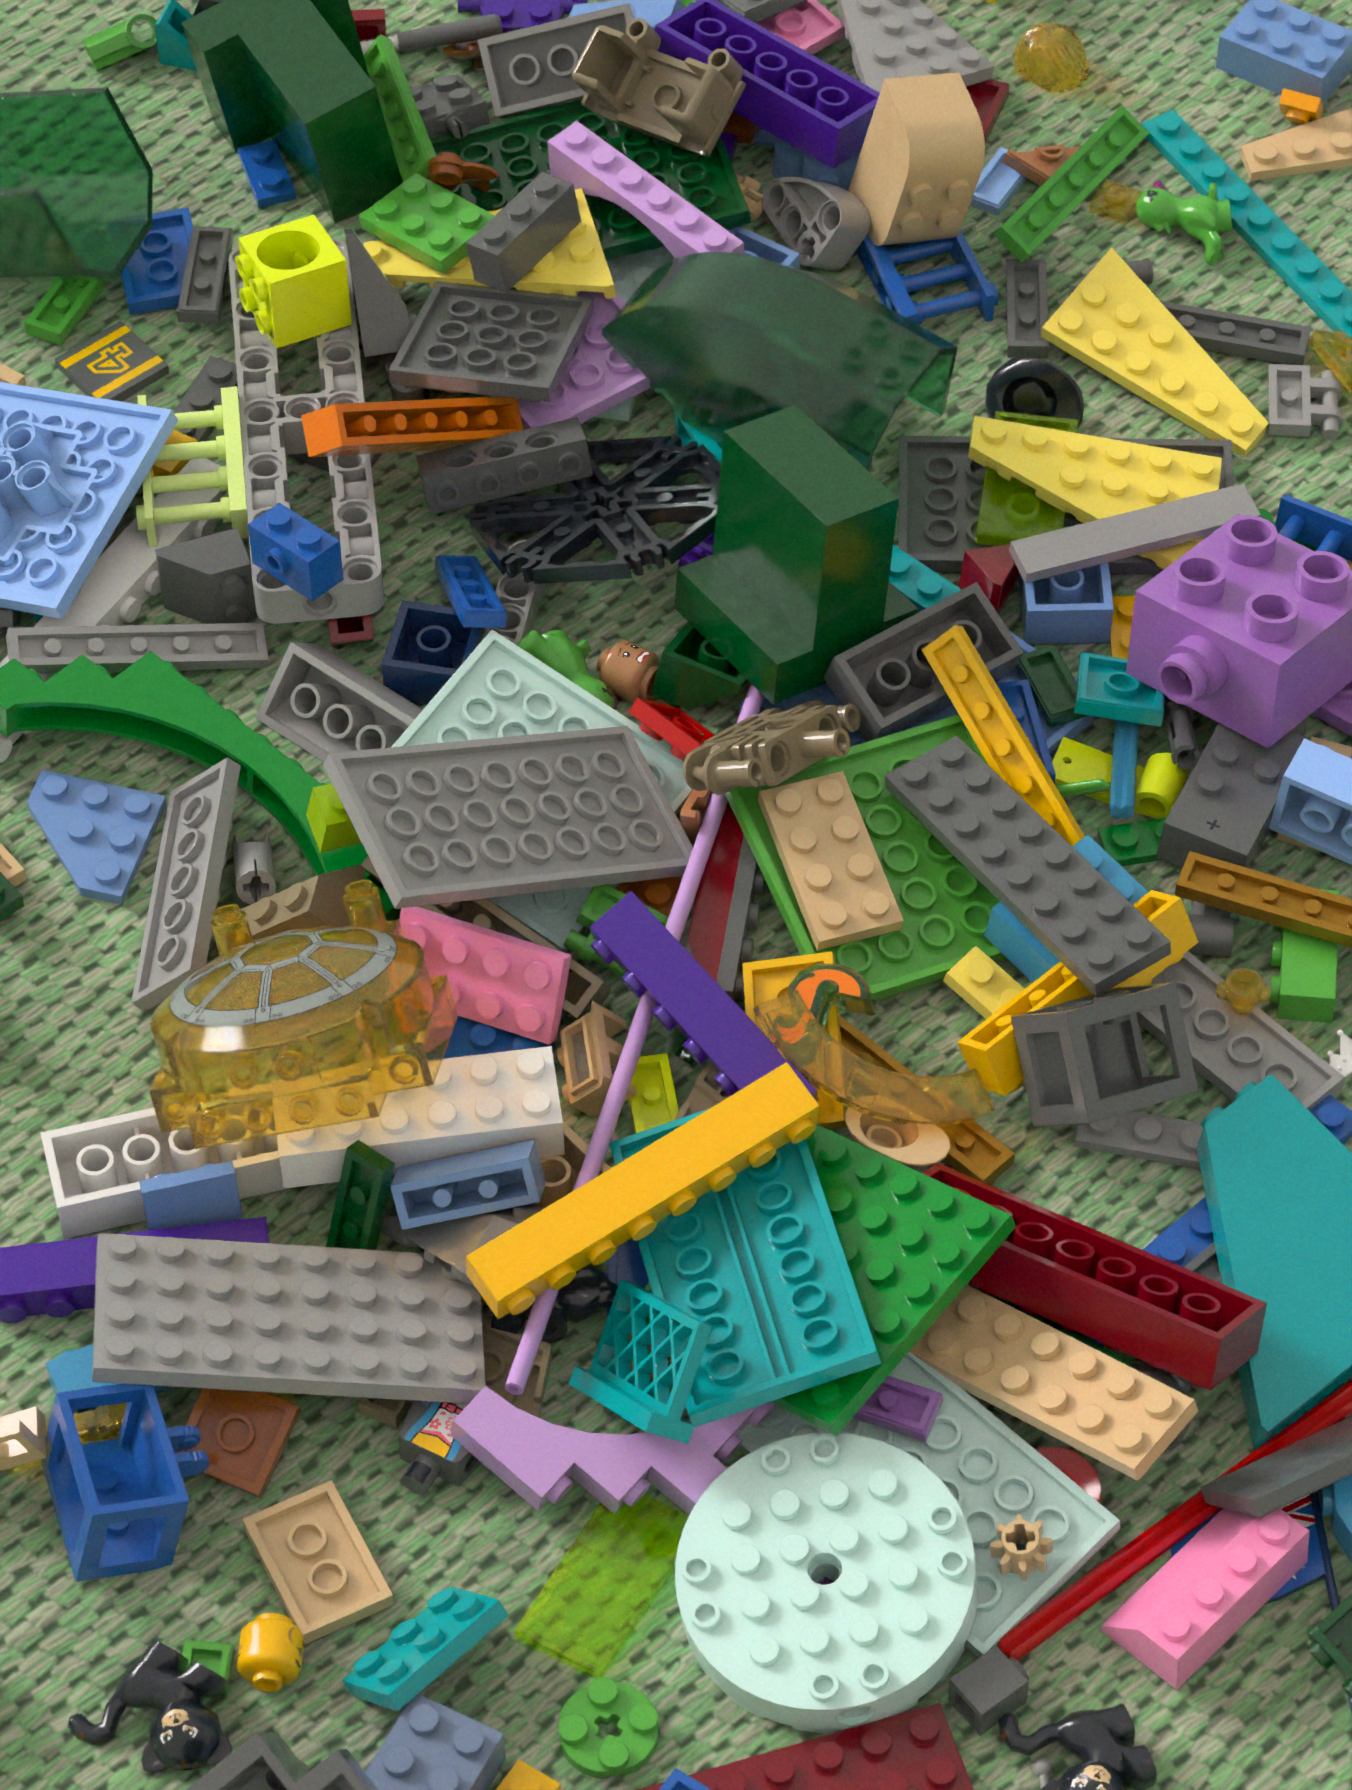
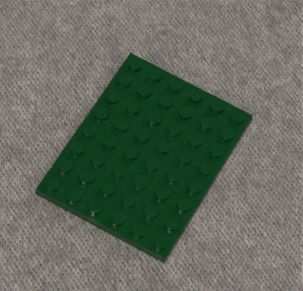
M582 99L470 128L465 138L461 136V139H457L451 133L430 139L436 156L442 152L455 153L464 162L487 165L499 174V178L490 179V187L487 192L461 183L452 191L454 194L486 211L504 208L541 172L550 175L547 141L578 121L723 228L733 229L737 226L751 223L749 208L721 136L710 156H702L601 117L584 107L581 103ZM585 195L606 261L665 246L647 226L622 207L602 197Z

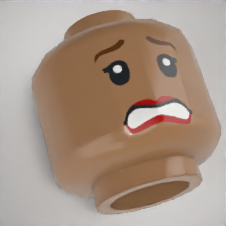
M622 640L612 648L608 647L603 650L597 661L596 668L600 672V680L611 689L614 696L629 703H634L637 697L642 699L653 697L651 693L660 661L654 652L631 641Z

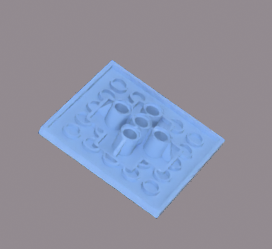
M0 382V607L54 618H64L179 421L172 410Z

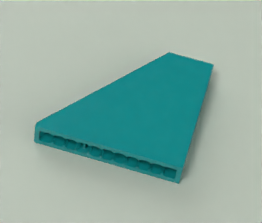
M1272 1074L1258 1084L1254 1081L1246 1084L1236 1094L1234 1102L1225 1109L1221 1106L1213 1109L1201 1122L1203 1130L1197 1144L1222 1284L1267 1303L1258 1353L1238 1368L1252 1446L1256 1449L1352 1378V1153Z

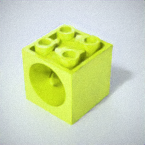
M315 215L238 238L240 255L236 256L235 261L244 284V288L239 289L241 303L246 312L252 311L260 333L262 335L267 334L276 349L352 325L346 259Z

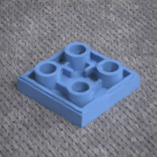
M232 1161L218 1164L207 1163L199 1168L172 1174L161 1173L153 1178L139 1181L148 1230L243 1219L236 1174Z

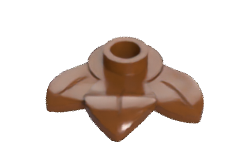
M442 152L428 161L427 169L430 173L427 175V179L451 192L461 183L487 192L490 187V179L499 178V174L493 168L480 163L464 162L455 153Z

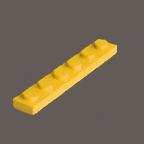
M953 626L923 648L922 652L988 766L1071 846H1074L1085 835L963 626Z

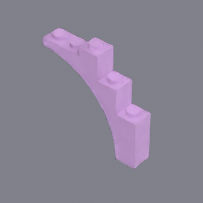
M485 1386L453 1420L450 1435L537 1511L548 1500L555 1505L562 1499L573 1485V1481L569 1479L571 1476L614 1514L625 1503L632 1508L642 1498L650 1487L645 1481L647 1479L687 1515H690L701 1495L727 1469L717 1459L719 1458L725 1463L743 1442L738 1435L749 1423L755 1428L758 1427L772 1411L774 1405L768 1402L695 1427L687 1444L648 1432L629 1435L588 1433L551 1424L516 1408Z

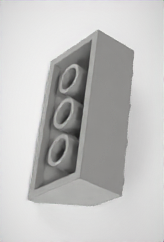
M290 642L255 718L324 762L329 753L392 747L423 709L319 644Z

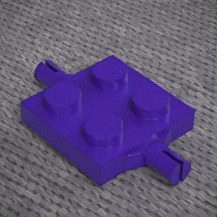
M458 0V12H481V16L497 14L501 18L503 34L561 20L565 14L571 13L574 4H586L588 0Z

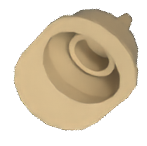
M875 1096L860 1097L851 1102L845 1112V1122L852 1134V1141L908 1167H923L937 1164L945 1159L950 1151V1140L941 1128L888 1099Z

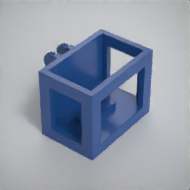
M116 1384L58 1392L55 1395L46 1434V1458L40 1461L76 1582L151 1571L172 1565L189 1504L182 1478L190 1475H199L208 1469L210 1462L205 1451H186L196 1447L202 1441L200 1430L197 1426L186 1425L185 1427L166 1428L153 1385ZM127 1402L118 1439L81 1444L73 1418L75 1409Z

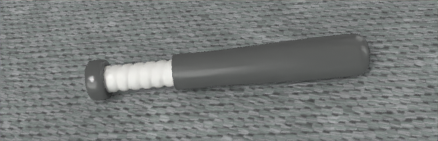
M490 14L398 32L394 37L389 36L387 38L392 40L395 51L400 50L401 53L423 48L478 41V39L502 34L503 27L500 16ZM375 40L360 42L363 55Z

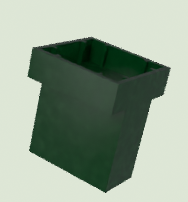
M224 0L182 22L214 124L235 153L238 152L237 148L260 143L269 137L272 140L275 139L279 150L335 224L369 209L402 184L377 90L370 80L348 0Z
M796 405L725 430L713 555L677 568L674 608L773 705L826 684L823 677L835 656L918 613V608L889 582L899 498Z

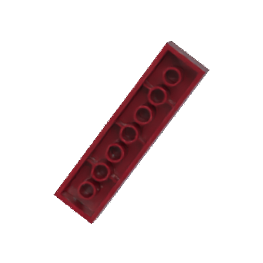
M937 1163L923 1172V1174L1012 1215L1016 1228L968 1282V1284L977 1287L981 1292L1016 1304L1027 1313L1038 1314L1057 1322L1068 1331L1079 1332L1098 1340L1109 1349L1130 1354L1143 1360L1145 1364L1152 1368L1164 1369L1178 1375L1196 1387L1212 1390L1258 1353L1267 1307L1266 1302Z

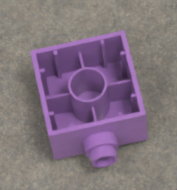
M1238 513L1136 590L1126 673L1164 693L1172 701L1184 704L1260 745L1270 748L1352 681V570L1346 560L1339 555L1326 551H1313L1277 533L1276 527L1270 521L1262 517Z

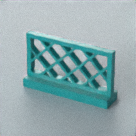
M621 1279L590 1369L574 1366L569 1385L645 1432L688 1444L695 1425L681 1416L712 1326L635 1283ZM629 1306H630L631 1312L627 1315V1312H628V1309H629ZM650 1314V1323L646 1325V1317ZM669 1325L670 1334L666 1337V1327ZM632 1331V1341L629 1343L628 1334ZM690 1336L686 1347V1339ZM651 1343L652 1352L648 1355V1345ZM671 1354L672 1363L668 1366L667 1357ZM634 1361V1370L631 1372L630 1363ZM653 1372L654 1381L650 1384V1374ZM673 1383V1387L670 1393L669 1386Z

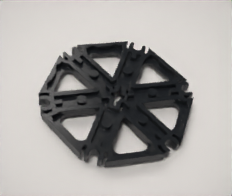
M671 436L587 441L593 476L556 484L562 494L523 496L527 492H522L474 504L475 514H470L469 520L471 532L502 575L507 572L508 578H514L517 574L523 572L526 583L534 581V584L627 579L632 578L630 569L633 570L635 575L641 576L644 575L643 566L655 564L659 569L665 568L664 558L670 561L672 565L715 532L721 464L703 444L698 447L697 441H692L687 446L682 447L680 437L672 439ZM635 461L611 480L598 467V465L603 463ZM689 473L701 475L708 483L671 486L672 482L680 476ZM678 522L680 524L695 523L686 530L682 537L671 542L658 538L649 527L657 523ZM534 531H540L521 546L506 550L498 539L501 535L510 532L526 535ZM597 538L602 541L616 559L604 563L589 561L565 564L568 559L580 550L590 546Z

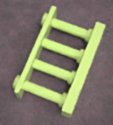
M237 386L221 388L222 405L214 406V410L174 413L179 421L173 430L216 427V431L224 430V435L216 436V440L164 445L154 463L218 457L219 461L226 460V466H219V471L153 477V466L151 467L143 481L144 505H136L138 530H147L149 547L157 546L156 525L223 519V523L231 522L232 529L237 528L241 538H249ZM137 395L138 404L147 406L146 395ZM210 488H220L221 492L228 491L229 497H221V502L155 508L154 494Z

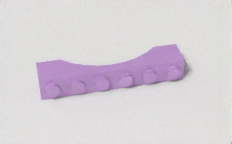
M578 121L574 122L547 141L550 175L573 183L575 190L582 188L584 195L602 197L631 213L665 245L687 277L715 298L745 277L743 241Z

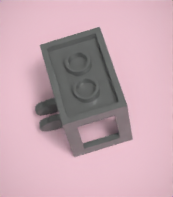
M1176 982L1118 987L1107 990L1097 997L1092 994L1011 1017L1034 1126L1092 1123L1198 1092ZM1160 1006L1174 1072L1173 1075L1149 1076L1136 1012Z

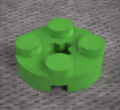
M608 1677L596 1678L590 1682L589 1686L573 1694L561 1710L558 1723V1737L565 1758L578 1771L594 1778H608V1776H619L622 1774L626 1776L634 1773L651 1759L657 1748L658 1712L648 1697L635 1687L615 1682ZM611 1720L618 1722L617 1730L621 1735L618 1737L608 1735L605 1739L598 1737L600 1733L598 1724L600 1722L609 1723Z

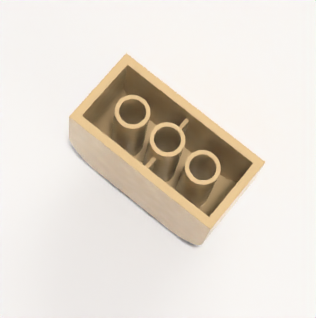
M959 72L884 79L848 189L849 192L864 204L870 213L871 224L868 235L876 246L955 238L962 228L983 169L985 141L980 117Z

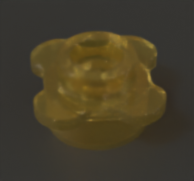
M1238 968L1229 973L1226 982H1220L1216 986V995L1219 999L1227 1000L1234 1007L1236 1014L1249 1015L1252 1012V1007L1259 1002H1266L1270 999L1271 989L1263 984L1261 976L1256 971L1249 968Z

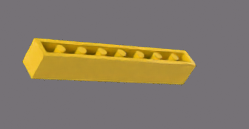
M786 1062L466 1256V1274L497 1319L508 1313L512 1315L519 1314L529 1308L536 1300V1296L549 1288L558 1290L570 1283L575 1278L578 1270L590 1263L599 1265L614 1255L617 1250L616 1247L631 1238L634 1241H638L646 1237L656 1228L657 1222L670 1214L679 1216L687 1212L695 1205L697 1198L711 1189L713 1192L725 1189L736 1179L737 1173L751 1165L753 1168L764 1165L774 1157L778 1148L790 1141L793 1144H797L805 1140L816 1128L819 1104Z

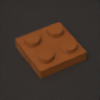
M203 1388L186 1424L199 1428L202 1441L196 1447L186 1451L201 1450V1452L205 1451V1454L207 1453L210 1466L200 1474L262 1499L301 1409L295 1404L265 1392Z

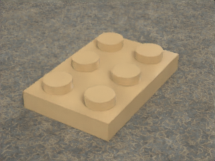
M332 1480L242 1519L244 1531L288 1616L293 1621V1624L299 1627L302 1632L304 1645L394 1605L393 1594Z

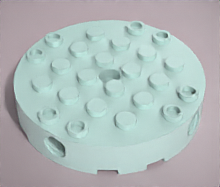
M828 1432L797 1435L775 1441L742 1457L718 1476L701 1495L683 1528L675 1562L676 1594L684 1629L693 1654L703 1671L728 1695V1698L745 1710L762 1719L767 1718L778 1723L790 1725L793 1729L800 1731L835 1733L910 1710L918 1704L919 1698L931 1690L938 1682L941 1684L954 1669L965 1650V1642L971 1631L972 1623L975 1622L978 1578L975 1553L968 1523L958 1502L941 1479L921 1461L891 1444L856 1434L839 1433L835 1436ZM824 1577H828L829 1580H835V1582L828 1585L818 1584L819 1581H824Z

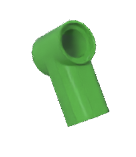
M137 14L126 21L83 39L82 41L96 71L140 51L149 49L156 44L155 25L157 20L149 14ZM143 21L151 26L153 34L150 41L141 43L134 39L131 32L134 23Z

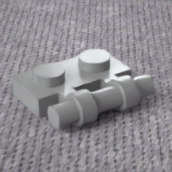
M1269 364L1267 374L1268 435L1310 437L1311 425H1318L1322 428L1324 439H1337L1339 428L1343 424L1342 410L1338 407V401L1342 398V385L1338 381L1337 372L1327 369L1321 373V378H1311L1310 366ZM1310 398H1318L1319 401H1322V405L1311 404Z

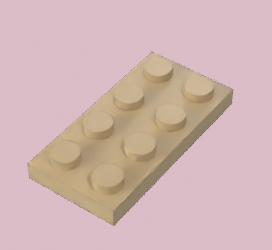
M843 771L759 791L757 801L817 951L902 929L903 917Z

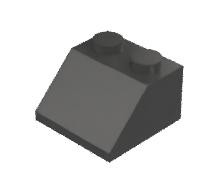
M237 528L155 549L165 609L204 624L247 623L250 619L258 618L255 607L251 562Z

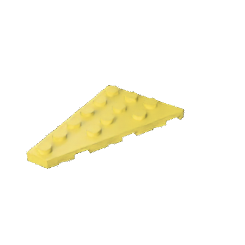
M582 188L575 190L581 222L513 286L516 290L577 296L579 291L604 292L605 299L616 297L614 283ZM502 209L488 212H490L493 215H496ZM384 240L364 243V246L393 287H405L406 282L430 283V287L433 289L436 281L490 287L474 280L469 255L443 274Z
M974 416L968 458L984 467L994 469L998 475L1008 481H1011L1013 477L1035 489L1036 497L1063 512L1071 513L1082 523L1219 490L1222 458L980 416ZM1205 538L1139 555L1153 560L1157 566L1165 569Z

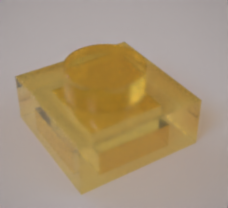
M1106 179L1090 202L1089 212L1125 225L1135 211L1137 199L1142 194V191Z

